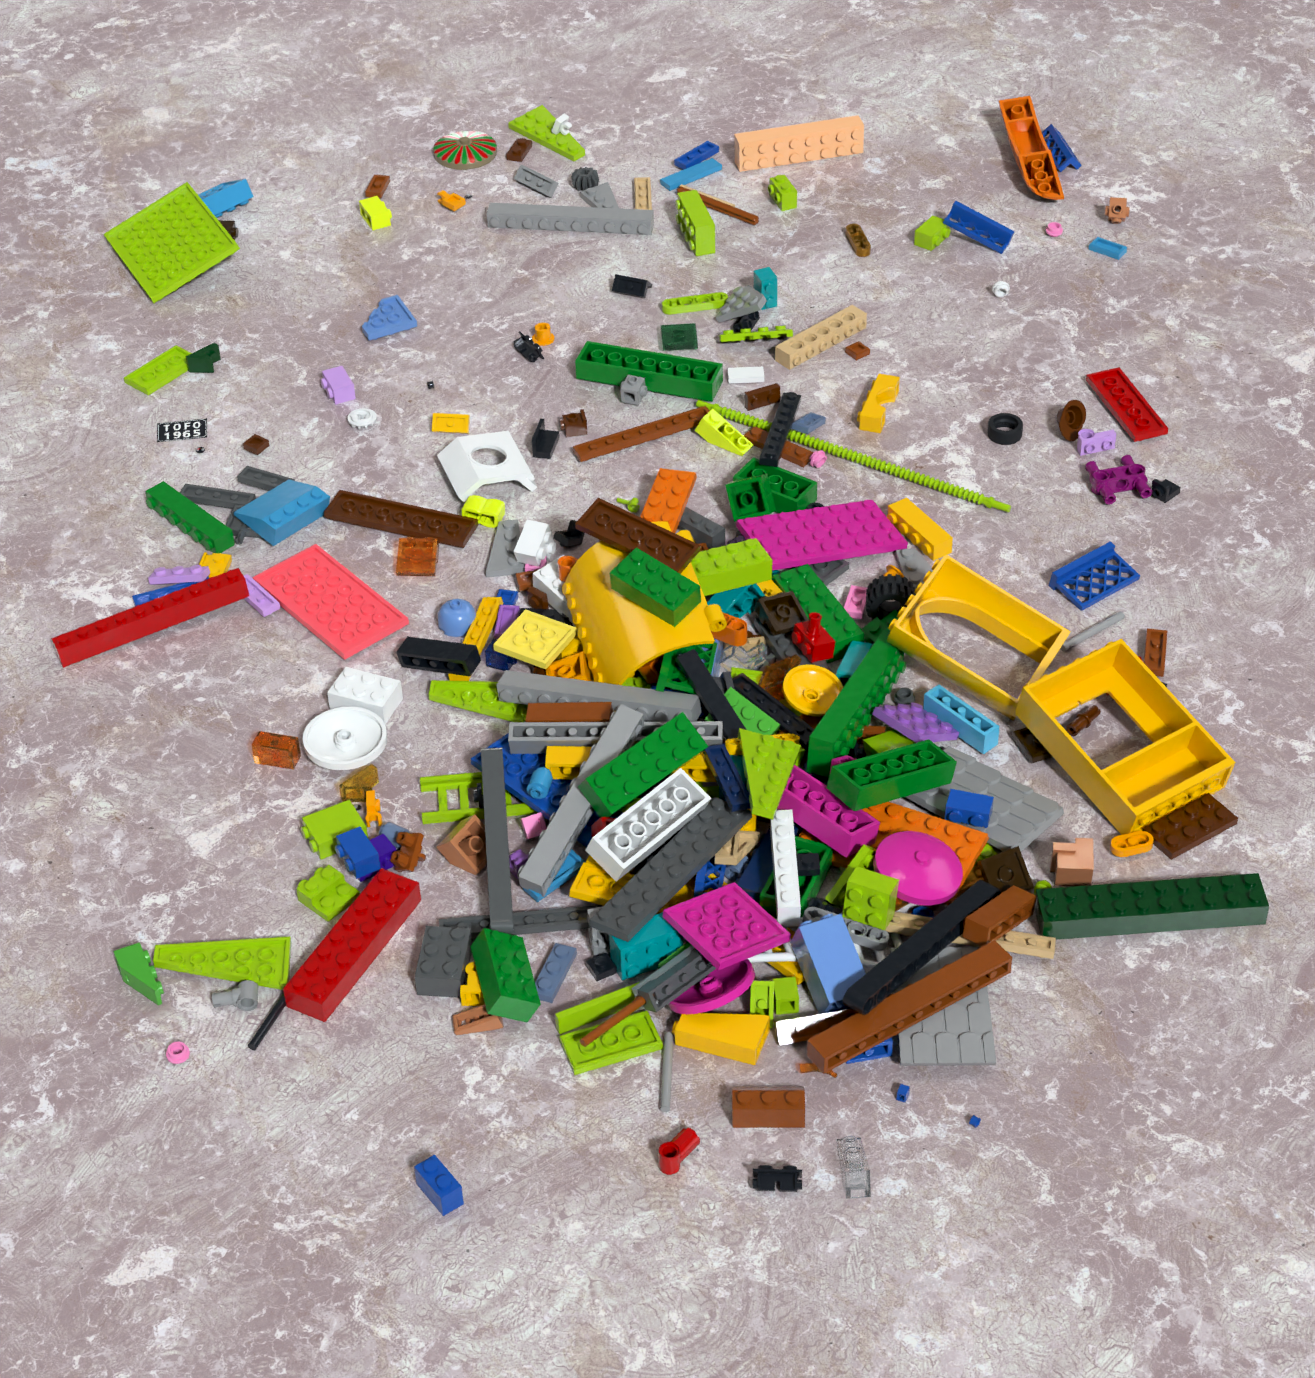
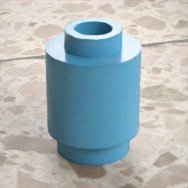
M540 767L532 773L527 786V792L530 796L536 799H543L547 796L553 781L551 771Z

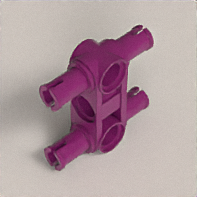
M1125 455L1121 458L1120 462L1123 466L1099 470L1095 461H1090L1085 465V469L1090 475L1091 491L1096 495H1101L1104 502L1108 505L1116 501L1114 493L1137 489L1142 498H1148L1152 495V489L1147 484L1148 479L1145 475V467L1141 464H1135L1130 455Z

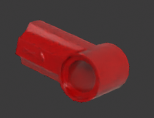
M689 1127L687 1129L683 1128L670 1142L660 1145L659 1169L662 1173L667 1175L677 1173L680 1170V1163L700 1144V1138L693 1129Z

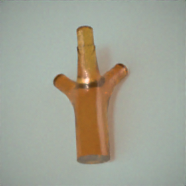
M814 1063L799 1064L801 1074L821 1072ZM832 1070L826 1072V1074L834 1078L837 1077V1073Z

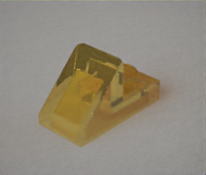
M370 764L340 784L341 800L343 802L347 800L351 802H366V791H372V788L379 783L377 767Z

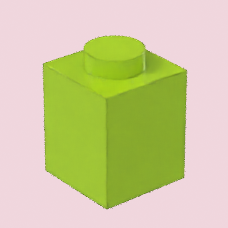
M796 977L773 979L776 1015L799 1013V993Z

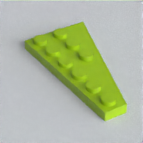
M543 105L508 122L509 129L573 162L585 156V149L570 133L563 135L559 132L555 135L551 132L556 118Z

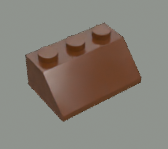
M732 1087L733 1128H805L804 1087Z

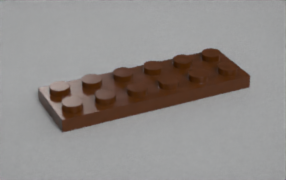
M597 498L575 523L576 529L628 554L637 547L680 574L700 551L699 544L600 498Z

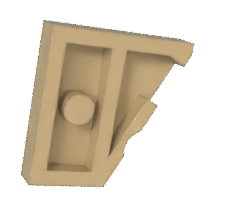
M739 830L715 854V864L737 865L760 841V832Z

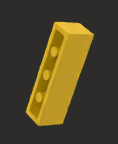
M908 498L888 505L887 519L931 560L934 561L945 554L952 553L953 537Z

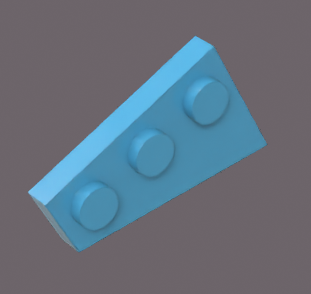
M571 849L544 897L530 889L523 888V890L535 901L539 902L577 875L583 862L586 861Z

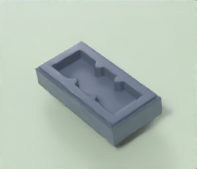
M810 412L793 422L792 429L809 434L825 424L826 417Z

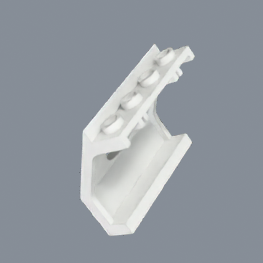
M509 431L457 437L437 455L458 498L464 503L469 496H472L479 487L485 484L517 480L531 492L537 488L534 482L535 477L531 473ZM490 448L502 452L506 456V460L497 465H484L476 462L471 455L476 450Z

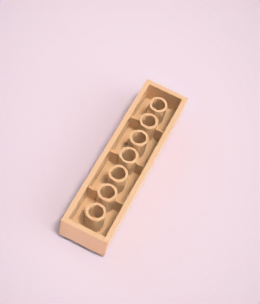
M859 115L737 133L734 134L735 164L739 172L863 153L864 124Z

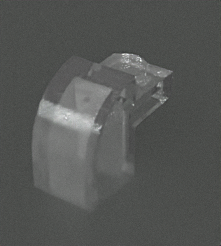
M760 643L746 651L742 646L730 645L721 650L719 665L727 672H731V667L756 670L757 666L762 665L766 661L767 646L764 643Z

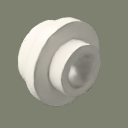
M999 281L992 286V291L997 297L1006 296L1010 290L1009 284L1003 281Z

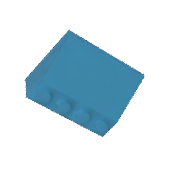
M246 179L223 182L198 194L216 218L223 215V211H232L236 209V205H244L249 202L248 199L254 197Z
M287 480L236 510L234 516L272 546H275L324 516V511L329 505L330 496L317 486Z

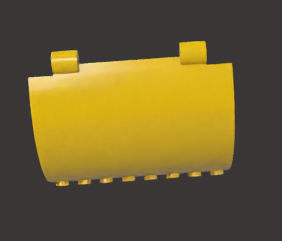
M668 521L652 522L671 531ZM681 530L676 533L694 542L690 531ZM601 540L590 547L577 560L568 574L565 583L562 585V593L567 600V607L570 609L573 624L577 628L578 638L581 640L583 653L586 654L588 667L592 671L594 682L622 685L631 674L644 664L670 651L692 645L713 644L715 640L711 631L719 632L727 625L721 607L717 604L708 606L700 586L701 602L675 627L611 589L610 572L629 554ZM690 562L681 575L700 585Z

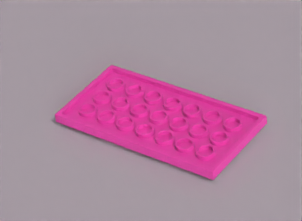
M873 500L815 507L752 518L748 517L739 519L736 522V527L746 540L757 538L772 559V571L805 564L811 565L907 549L908 542Z

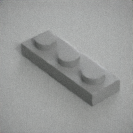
M522 164L514 177L515 180L551 198L559 184Z

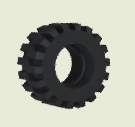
M887 574L885 577L881 575L879 579L875 578L872 580V583H869L868 589H866V612L871 621L876 617L882 620L893 610L899 613L903 606L907 608L905 604L911 594L916 595L913 583L911 581L908 582L906 577L901 578L897 574L896 576Z

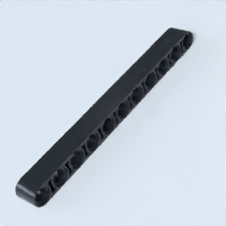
M983 880L977 881L850 986L843 997V1004L862 1015L868 1014L958 938L964 931L963 921L966 916L971 915L979 907L984 906L991 899L999 896L1001 889Z

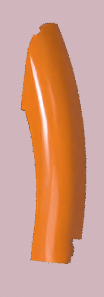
M1024 96L999 100V107L1012 152L1026 185L1032 192L1043 198L1053 200L1064 199L1053 156L1042 135L1031 97Z

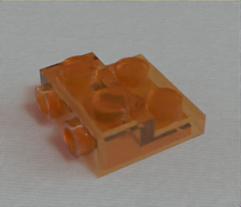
M432 537L399 538L396 566L397 576H436V565L439 557L438 539Z
M795 654L766 666L758 685L775 699H785L782 690L784 678L791 669L800 665L802 659Z

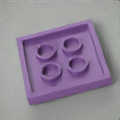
M918 703L875 707L872 714L915 743L928 739L932 742L957 740L960 733L952 728L953 725L939 720L936 714L922 709L923 706Z

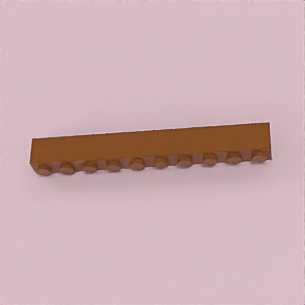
M995 940L987 945L984 944L972 953L963 955L960 959L951 964H946L932 974H927L923 979L907 985L895 994H890L868 1014H852L848 1019L832 1025L829 1029L819 1034L813 1035L807 1040V1056L824 1074L1011 973L1012 956Z

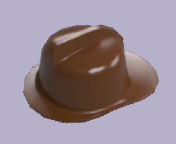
M1071 400L1059 409L1057 422L1061 434L1066 440L1075 441L1078 439V432L1082 430L1086 419V409L1081 401Z

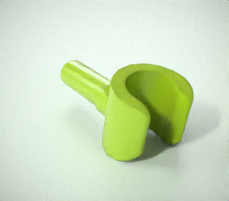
M636 497L632 498V500L617 498V502L626 504L630 512L636 513L640 508L637 505L639 500Z

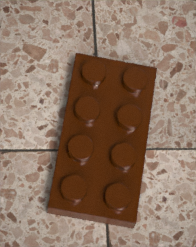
M1207 793L1147 825L1142 831L1150 833L1154 839L1153 844L1172 860L1237 824L1238 817L1210 793Z

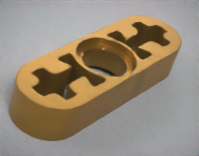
M858 224L847 225L846 237L855 254L859 257L869 256L871 245L861 226Z

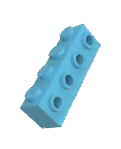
M939 684L924 694L923 709L936 714L939 720L953 725L952 728L960 732L958 737L976 750L985 754L998 745L1000 726Z

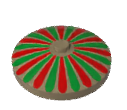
M458 131L441 137L434 144V158L440 165L457 170L475 169L490 163L496 157L497 144L491 136L485 133Z

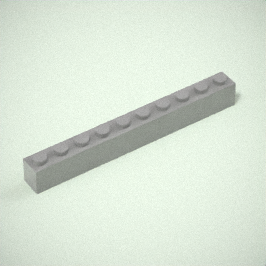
M490 203L487 211V223L489 228L652 235L654 210Z
M508 670L504 672L497 683L499 701L525 705H528V703L612 702L613 711H617L621 704L643 713L644 720L652 722H668L682 712L690 722L697 721L701 714L700 698L698 695L670 691L660 692L655 689Z
M621 704L617 711H613L607 728L604 727L602 729L600 740L597 745L594 744L592 746L587 762L584 761L582 763L578 777L571 781L569 792L561 798L559 809L551 815L549 825L546 830L541 832L537 846L530 850L528 861L520 867L517 875L520 887L535 891L544 897L594 812V808L578 786L587 777L633 746L645 725L643 713Z
M722 721L691 722L708 746L723 744ZM509 722L508 742L510 753L546 754L547 746L592 747L594 744L597 745L602 729L604 727L607 728L610 722ZM644 722L645 725L633 746L667 722Z

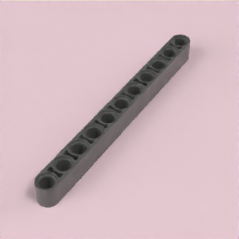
M502 747L481 749L490 927L491 930L514 935Z

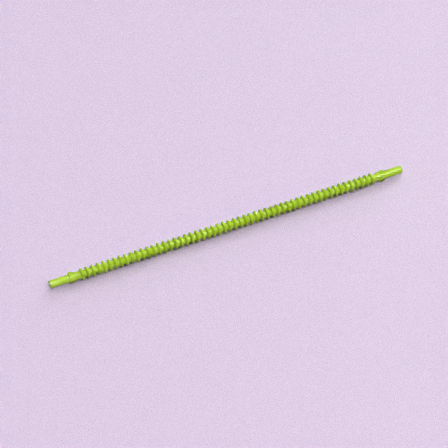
M698 400L696 403L697 407L706 406L709 411L714 409L722 417L730 418L731 421H739L740 424L744 422V425L748 424L749 427L755 426L764 431H770L772 422H764L763 419L759 420L758 417H750L749 414L746 415L745 413L741 414L740 411H732L731 408H722L716 403L710 404ZM790 430L788 439L790 438L791 441L794 440L796 443H804L805 446L809 444V447L813 446L814 449L818 448L819 451L823 449L828 454H837L838 457L842 456L843 459H851L852 462L856 460L857 464L861 462V465L865 464L867 467H875L876 470L880 469L881 472L885 470V473L889 472L890 475L894 474L896 477L899 475L900 478L904 477L905 480L909 478L910 482L914 480V483L918 482L919 485L923 484L925 487L928 485L929 488L933 487L934 490L938 488V491L943 490V493L948 492L949 495L953 493L954 497L958 495V498L963 497L964 500L968 499L969 502L973 500V503L978 502V505L984 504L987 508L993 507L1008 513L1011 510V505L996 501L993 497H984V494L979 495L978 492L974 493L973 490L969 492V489L964 490V487L959 488L958 485L954 487V484L950 485L949 482L945 483L943 480L940 482L939 479L935 480L934 477L930 478L929 475L925 477V474L920 475V472L915 473L914 470H906L905 467L901 468L899 465L896 467V464L891 465L890 462L886 464L885 460L882 462L881 459L877 460L876 457L872 459V456L867 457L866 454L862 455L861 452H853L852 449L848 451V448L843 449V446L839 447L837 444L834 446L833 443L829 444L828 441L825 442L823 439L820 441L819 438L815 439L814 436H806L805 433L801 435V432L796 433V430Z

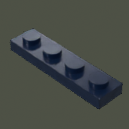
M725 745L708 746L703 751L704 757L731 812L751 809L749 793Z

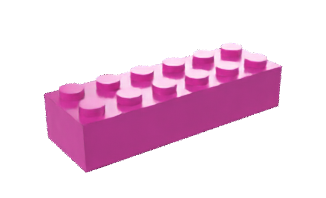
M794 765L777 810H792L793 822L846 858L857 853L863 844L867 846L875 844L880 821L862 809L853 811L828 790L825 784Z

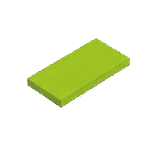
M175 345L125 376L124 382L149 396L187 372L186 356L192 353Z
M647 1010L629 1015L586 1047L581 1045L580 1039L599 1025L559 1036L560 1043L574 1075L663 1049V1042Z

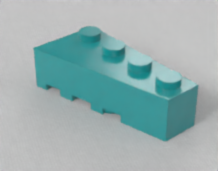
M757 584L715 593L707 604L708 606L717 604L721 607L723 613L741 618L746 613L751 614L758 599L765 596V594Z

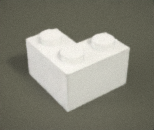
M526 520L514 549V554L517 562L539 567L541 560H544L545 556L549 560L551 554H554L556 543L554 542L549 524Z

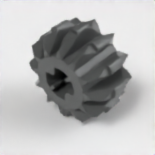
M592 167L575 169L571 176L573 187L578 191L598 186V173Z

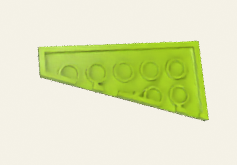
M431 680L429 690L430 701L511 722H525L528 705L499 701L498 682Z
M739 728L738 739H740V750L743 755L742 762L745 778H747V790H749L751 813L773 820L798 758L801 745L790 740L785 741L774 738L771 735H763Z
M291 936L155 945L153 963L155 968L240 983L250 980L257 983L258 986L283 990L289 982Z

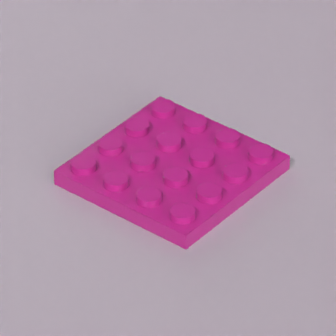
M735 882L663 910L662 917L718 971L787 943L791 938V934Z

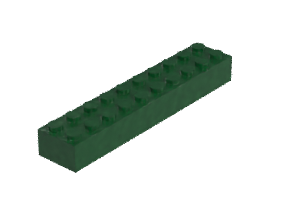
M1259 873L1036 889L1035 895L1037 896L1034 907L1041 936L1053 937L1056 940L1265 925L1269 911V903Z

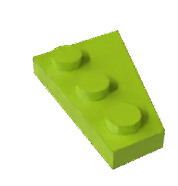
M863 844L825 899L831 904L841 907L845 900L847 880L856 866L874 872L873 860L877 849Z

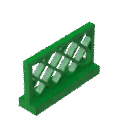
M717 643L692 645L665 653L656 691L664 692L665 687L697 695L682 670L679 671L676 668L679 665L675 659L679 654L695 649L700 659L704 658L707 661L704 665L711 674ZM702 647L709 648L711 650L704 651ZM679 678L682 682L672 681V679Z

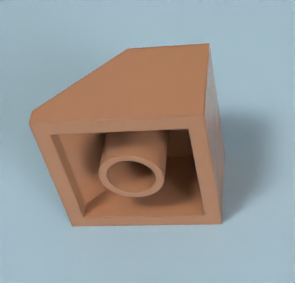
M472 815L462 820L436 848L450 864L477 875L487 865L485 825L476 815Z

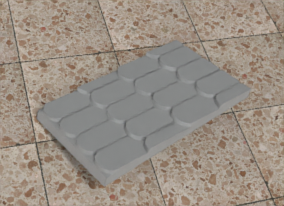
M950 746L943 751L957 761L952 782L906 796V798L944 819L950 789L993 796V810L987 828L984 826L976 827L967 823L963 824L962 822H957L956 824L987 833L989 837L987 843L1001 851L1019 846L1022 852L1064 814L1063 807L1059 806L1056 801L1034 792L1032 788L1001 775L1000 771L978 762L976 758Z
M973 946L965 948L946 947L898 987L894 994L904 989L907 985L923 979L927 974H932L946 964H951L963 955L970 954L979 948ZM891 948L890 953H892L896 948ZM987 986L898 1033L900 1066L996 1065Z

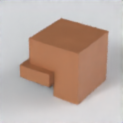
M1075 838V843L1053 842L1050 872H1055V886L1091 885L1094 870L1093 838Z

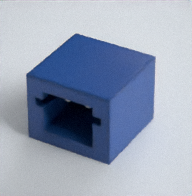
M900 1084L896 1100L906 1103L910 1086Z

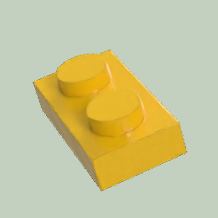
M433 413L432 432L469 434L470 415Z

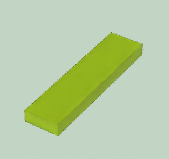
M640 982L556 1013V1030L559 1035L617 1013L634 1001L635 996L632 988Z

